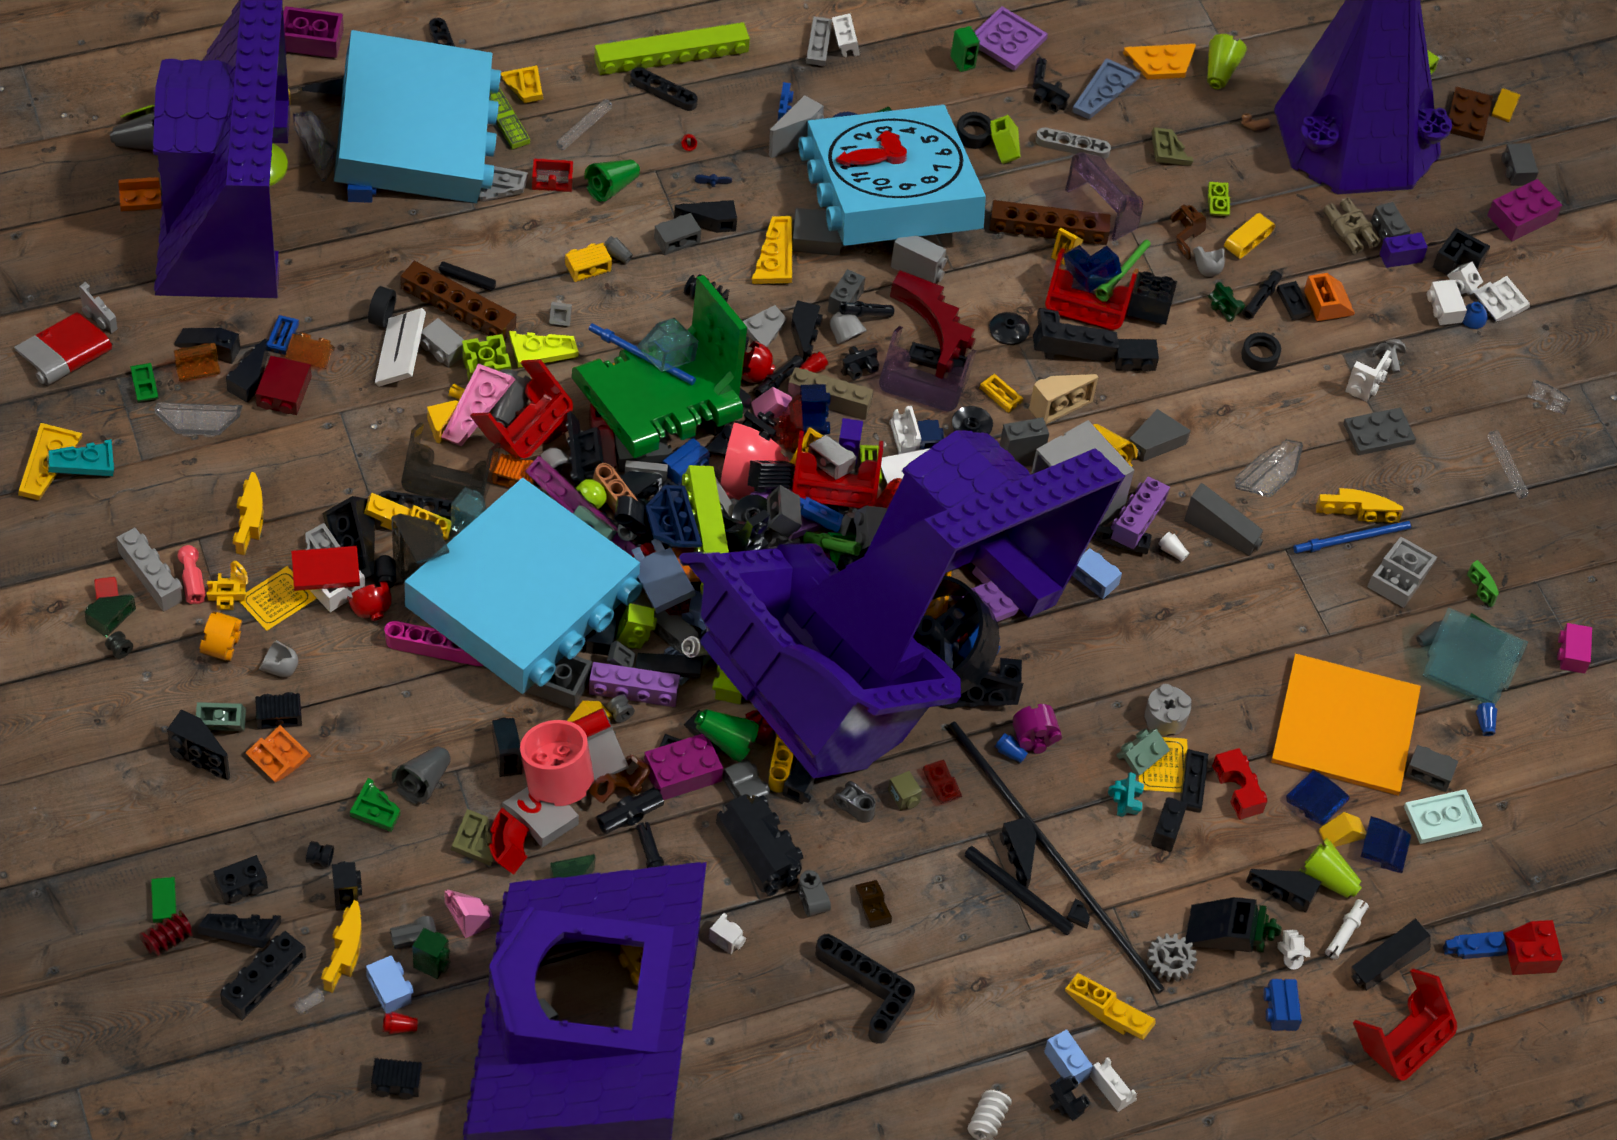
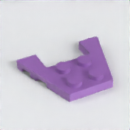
M976 566L972 573L983 584L971 589L984 599L994 613L997 622L1014 616L1019 608ZM951 595L950 598L957 602L964 596Z

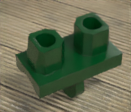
M1218 282L1213 292L1208 296L1212 301L1210 307L1214 311L1219 310L1229 322L1233 321L1236 315L1243 311L1245 304L1233 297V290L1229 286L1225 287L1221 282Z
M1261 905L1259 907L1253 946H1256L1257 952H1264L1266 935H1268L1267 940L1273 941L1274 937L1281 935L1282 927L1276 924L1277 920L1275 918H1271L1270 923H1268L1267 906Z

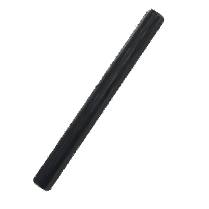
M973 846L966 850L965 857L1062 933L1069 935L1074 928L1073 923Z

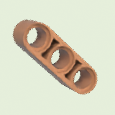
M601 463L596 467L593 480L599 482L605 488L607 494L606 503L614 513L617 498L620 496H629L637 500L610 464Z

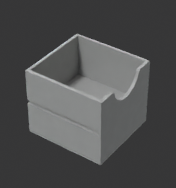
M1087 420L1064 433L1063 437L1061 435L1037 448L1031 475L1096 448L1125 475L1122 484L1099 524L1100 526H1105L1114 521L1115 518H1119V514L1127 501L1134 469L1092 423Z

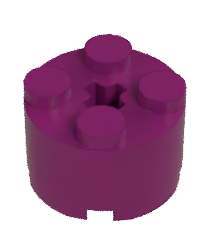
M1037 704L1038 708L1031 709V706L1025 707L1013 716V728L1020 748L1040 754L1045 752L1047 747L1062 739L1054 710L1047 704Z

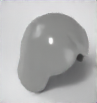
M1201 246L1193 249L1197 267L1202 275L1214 277L1222 272L1225 264V249L1221 248L1212 252H1204Z
M837 312L830 320V327L837 344H842L850 338L867 331L856 315Z
M549 448L540 455L558 473L563 469L562 463H570L567 454L558 448Z
M276 640L269 648L259 670L279 677H290L298 666L297 653L292 648Z

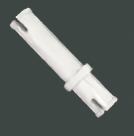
M1357 899L1351 911L1344 916V922L1326 949L1325 954L1327 956L1333 952L1330 957L1331 959L1337 960L1354 930L1361 925V919L1369 908L1367 903L1361 907L1364 902L1363 900Z

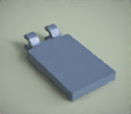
M654 539L651 541L654 546V553L644 557L640 547L631 551L634 558L640 562L638 579L658 614L696 596V593L672 548L670 547L665 550L662 543Z

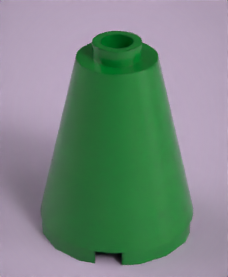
M634 160L600 162L588 165L584 174V179H588L589 183L586 186L587 190L596 201H608L639 177L640 167Z
M705 709L703 712L700 711L694 722L697 724L696 729L737 762H741L749 753L750 748L748 746L751 741H755L759 729V724L755 721Z

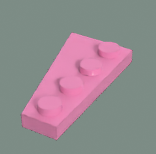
M478 364L441 437L448 442L462 447L478 427L470 415L472 413L490 412L516 379L511 375Z

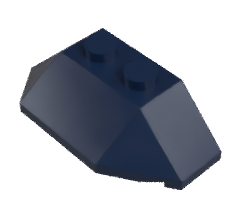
M664 485L660 492L645 507L653 538L671 548H701L702 542L685 486Z

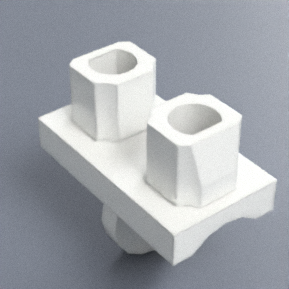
M1284 930L1283 942H1277V949L1284 954L1283 960L1285 965L1295 970L1302 966L1304 962L1303 956L1310 957V950L1304 945V936L1298 935L1297 930Z

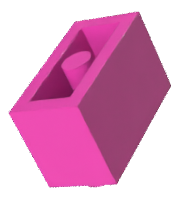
M1567 623L1564 631L1561 630L1558 637V643H1561V648H1559L1557 660H1560V669L1585 674L1591 663L1592 627Z

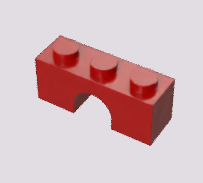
M1240 748L1217 754L1212 767L1220 783L1235 782L1241 787V789L1233 792L1230 801L1239 820L1263 813L1267 803V796L1264 791H1261L1258 785V778L1255 773H1252L1246 755L1242 754Z

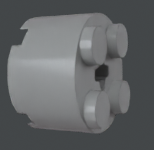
M1163 684L1155 689L1149 696L1144 712L1148 728L1150 730L1157 729L1161 736L1181 733L1186 727L1189 718L1191 698L1185 692L1170 684Z

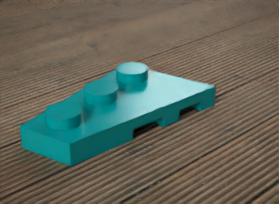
M112 439L104 440V443L97 445L94 442L88 443L86 447L81 448L71 446L49 450L47 455L48 472L113 476Z

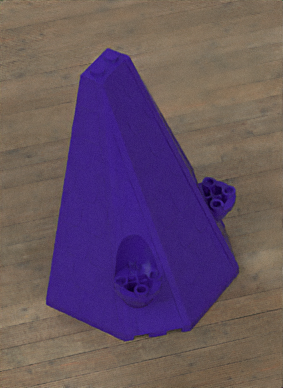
M1346 0L1274 108L1291 168L1296 171L1299 169L1309 174L1308 178L1320 185L1322 182L1332 187L1331 191L1336 194L1413 189L1417 181L1430 169V166L1440 158V141L1449 136L1452 122L1444 109H1434L1433 88L1420 0Z

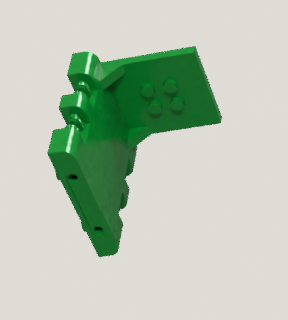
M701 275L696 279L692 325L688 330L679 329L657 337L655 343L650 345L651 352L646 350L645 347L640 348L695 377L696 381L693 385L625 349L621 350L619 356L614 358L615 365L609 360L603 362L598 358L573 367L571 378L632 457L637 458L659 449V439L665 437V429L669 434L676 433L681 440H685L695 436L696 425L702 423L700 416L706 421L713 420L718 427L742 418L743 404L739 394L747 326L705 275Z

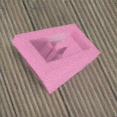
M771 387L751 402L752 410L756 417L759 412L766 414L768 411L774 413V418L796 415L792 397L774 387Z

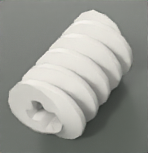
M987 1090L982 1094V1099L979 1101L975 1114L968 1125V1131L976 1140H994L993 1137L998 1134L997 1129L1001 1127L1000 1121L1004 1120V1114L1008 1112L1007 1106H1010L1012 1103L1010 1097L996 1090Z

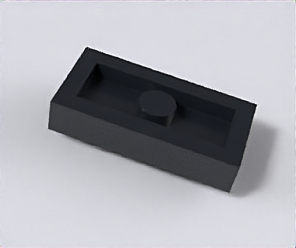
M1296 281L1278 285L1277 292L1292 320L1311 315L1312 311Z

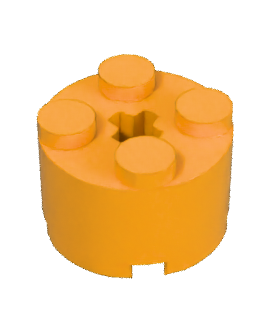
M213 611L208 618L203 632L205 635L204 640H201L200 653L231 661L234 654V643L238 644L241 636L242 620Z

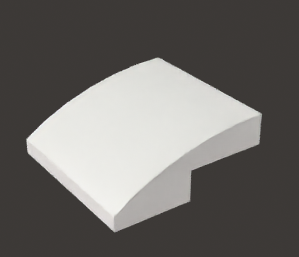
M1507 276L1494 284L1489 282L1474 292V295L1496 322L1517 315L1530 307V303Z

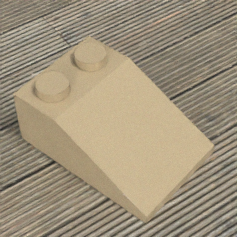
M1096 374L1063 375L1040 379L1034 384L1029 410L1036 418L1043 417L1046 424L1093 402L1098 376Z

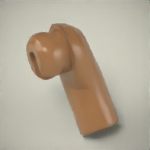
M1250 113L1242 115L1241 123L1247 128L1256 131L1270 127L1268 118L1256 121L1252 119Z

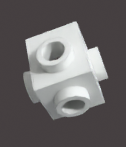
M1473 262L1460 265L1447 275L1450 280L1455 279L1460 294L1467 293V295L1476 292L1478 290L1477 287L1483 283Z

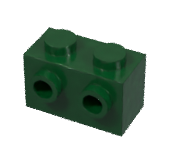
M423 928L412 946L413 968L438 979L441 973H445L450 966L449 939L442 933H434Z

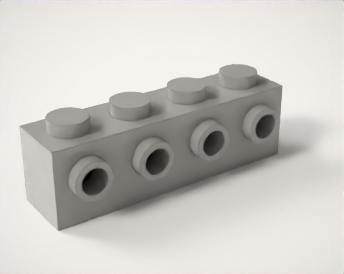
M133 528L116 537L119 554L164 612L181 603V590L183 589L181 582L178 578L174 579L172 577L170 568L166 563L163 564L160 561V556L156 549L150 548L146 536L143 533L140 534L136 528Z

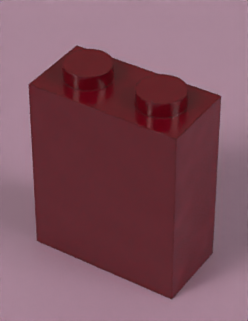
M270 356L256 391L257 407L279 411L284 414L297 415L312 378L311 364Z

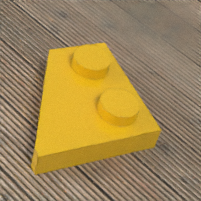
M537 65L501 72L502 80L524 103L543 99Z

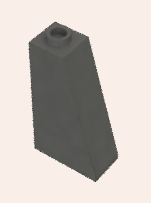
M1200 483L1191 496L1184 521L1248 556H1251L1254 550L1258 551L1263 543V539H1261L1263 529L1206 485Z

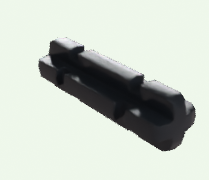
M1039 57L1037 59L1032 86L1034 89H1036L1037 82L1040 79L1044 81L1047 65L1045 58Z

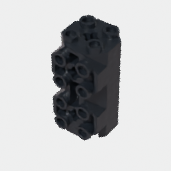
M744 794L728 802L725 805L727 810L724 813L722 810L717 813L716 824L760 891L766 893L767 896H773L780 889L795 885L799 880L797 876L802 870L800 860L804 857L801 849L793 844L789 831L786 829L780 831L777 825L780 824V819L769 808L766 797L764 795L759 797L752 795V798H750L748 794Z

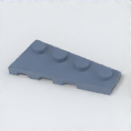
M1106 58L1073 106L1072 112L1091 119L1136 82L1140 77V73Z

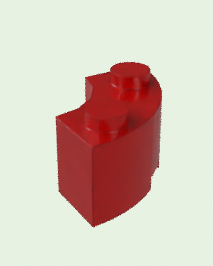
M501 808L490 830L493 835L492 844H489L495 861L514 875L528 858L524 852L523 844L529 828L504 808Z

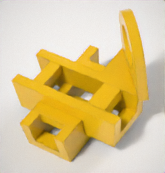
M235 560L230 564L231 578H222V574L218 573V581H207V598L209 601H217V610H234V601H245L248 575L245 568ZM222 588H231V590H222ZM221 602H230V605H221Z

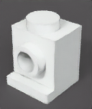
M725 913L710 928L709 940L729 954H732L736 948L739 950L745 943L746 938L742 936L743 931L736 923L727 920Z

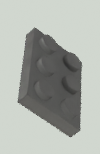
M1401 407L1346 418L1343 422L1358 455L1412 445L1416 441Z

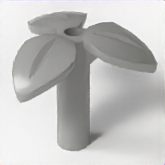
M1400 339L1387 340L1386 343L1379 344L1374 349L1372 355L1375 356L1383 350L1391 351L1389 358L1392 359V372H1400L1396 351L1405 353V344Z

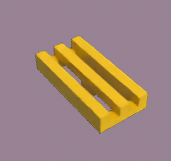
M995 373L980 384L979 388L1008 413L1012 408H1016L1017 404L1023 403V397Z

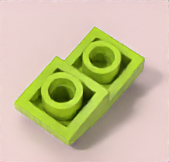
M1208 183L1210 215L1230 216L1228 183Z

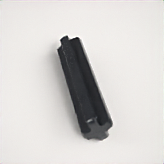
M444 261L439 265V272L490 291H493L496 287L495 279Z

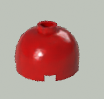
M753 341L749 345L752 348L751 351L744 354L741 380L759 383L767 375H772L775 365L772 364L773 356L769 348L757 341Z
M380 582L381 587L376 588L374 584L365 586L352 592V597L347 596L351 609L358 617L363 619L371 618V621L384 617L383 613L390 608L392 603L391 591L387 582Z

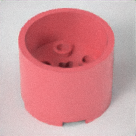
M551 720L534 726L524 735L520 744V752L530 795L538 802L554 803L555 806L573 804L584 798L586 791L594 783L589 745L584 730L577 724L569 721Z

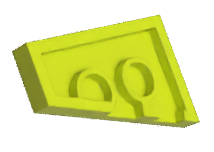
M509 331V338L518 368L523 367L521 365L522 360L541 359L543 363L579 356L574 336L555 334L536 336L535 333L527 332V335L516 334V331Z

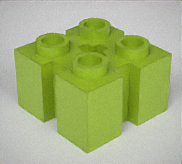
M503 334L487 336L486 341L479 342L478 338L462 341V358L465 369H467L468 381H470L478 364L497 371L501 369L511 370V363L508 353H506Z

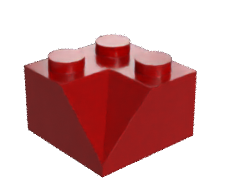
M1553 920L1531 921L1503 934L1508 949L1507 954L1512 975L1557 972L1563 958Z

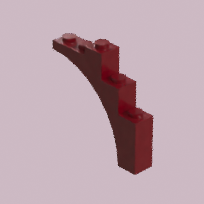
M900 270L892 282L890 297L915 310L934 331L940 348V359L935 377L943 379L946 372H951L954 364L953 360H957L959 355L965 356L968 349H973L976 338H973L975 329L959 323L961 318L958 316L959 308L944 302L943 286Z

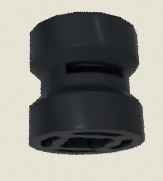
M311 841L306 854V863H320L321 866L329 868L334 855V846L329 844L323 846L319 842Z

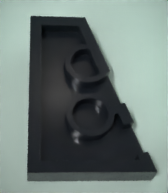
M207 914L198 926V934L264 948L281 924V915H273L272 919H260V915H251V918H238L236 914Z

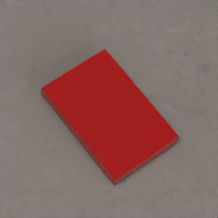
M357 546L291 551L294 591L360 586Z

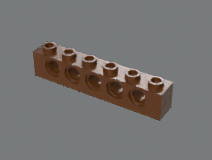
M993 200L989 231L1056 239L1058 230L1062 228L1083 239L1084 243L1107 245L1111 215Z
M415 260L400 276L401 289L405 293L419 298L422 302L436 307L439 311L453 316L456 320L462 321L488 336L503 334L505 341L509 336V331H513L516 328L515 313Z

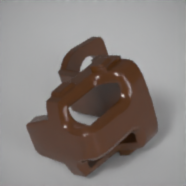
M1182 205L1170 215V220L1172 222L1180 220L1184 227H1186L1176 236L1179 251L1189 260L1191 259V250L1185 243V240L1191 236L1195 238L1206 230V217L1192 205Z
M630 754L625 758L628 766L632 761L639 765L633 774L629 775L626 769L616 774L607 773L596 779L589 792L600 803H605L614 793L615 785L628 788L632 793L638 795L643 789L642 783L651 772L649 765L639 757ZM608 781L607 792L604 795H599L597 791L598 786Z

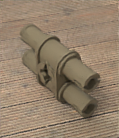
M1347 197V200L1344 198L1340 202V206L1346 212L1344 215L1338 212L1333 203L1323 208V212L1331 221L1332 229L1336 230L1340 240L1346 242L1353 254L1361 252L1364 248L1357 238L1359 236H1363L1370 248H1373V245L1376 247L1381 240L1372 230V223L1368 222L1363 215L1364 212L1361 209H1357L1350 197Z

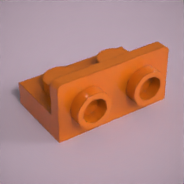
M158 177L118 180L121 211L162 209Z

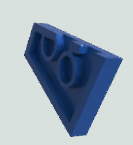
M783 82L778 121L792 108V106L788 105V103L793 102L794 91H790L791 83Z

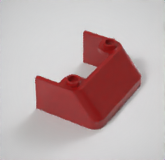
M1061 248L1046 297V308L1059 311L1061 316L1112 330L1120 328L1127 313L1139 269H1134L1129 287L1123 285L1115 287L1111 298L1103 302L1093 293L1072 288L1074 280L1072 273L1061 268L1065 249Z
M541 359L521 361V365L532 378L525 389L531 403L507 428L502 423L497 422L490 412L472 413L470 415L490 442L516 458L530 457L565 420L567 412H572L573 409L571 398Z
M800 431L792 492L803 499L809 497L822 504L854 508L874 506L878 493L883 441L879 440L877 461H863L859 466L858 475L846 474L835 480L834 477L832 478L825 471L816 470L817 459L812 453L802 451L804 431Z
M1413 968L1410 970L1417 989L1408 998L1410 1015L1385 1037L1380 1027L1358 1020L1353 1022L1364 1051L1393 1078L1402 1081L1408 1079L1457 1031V1021L1439 976Z

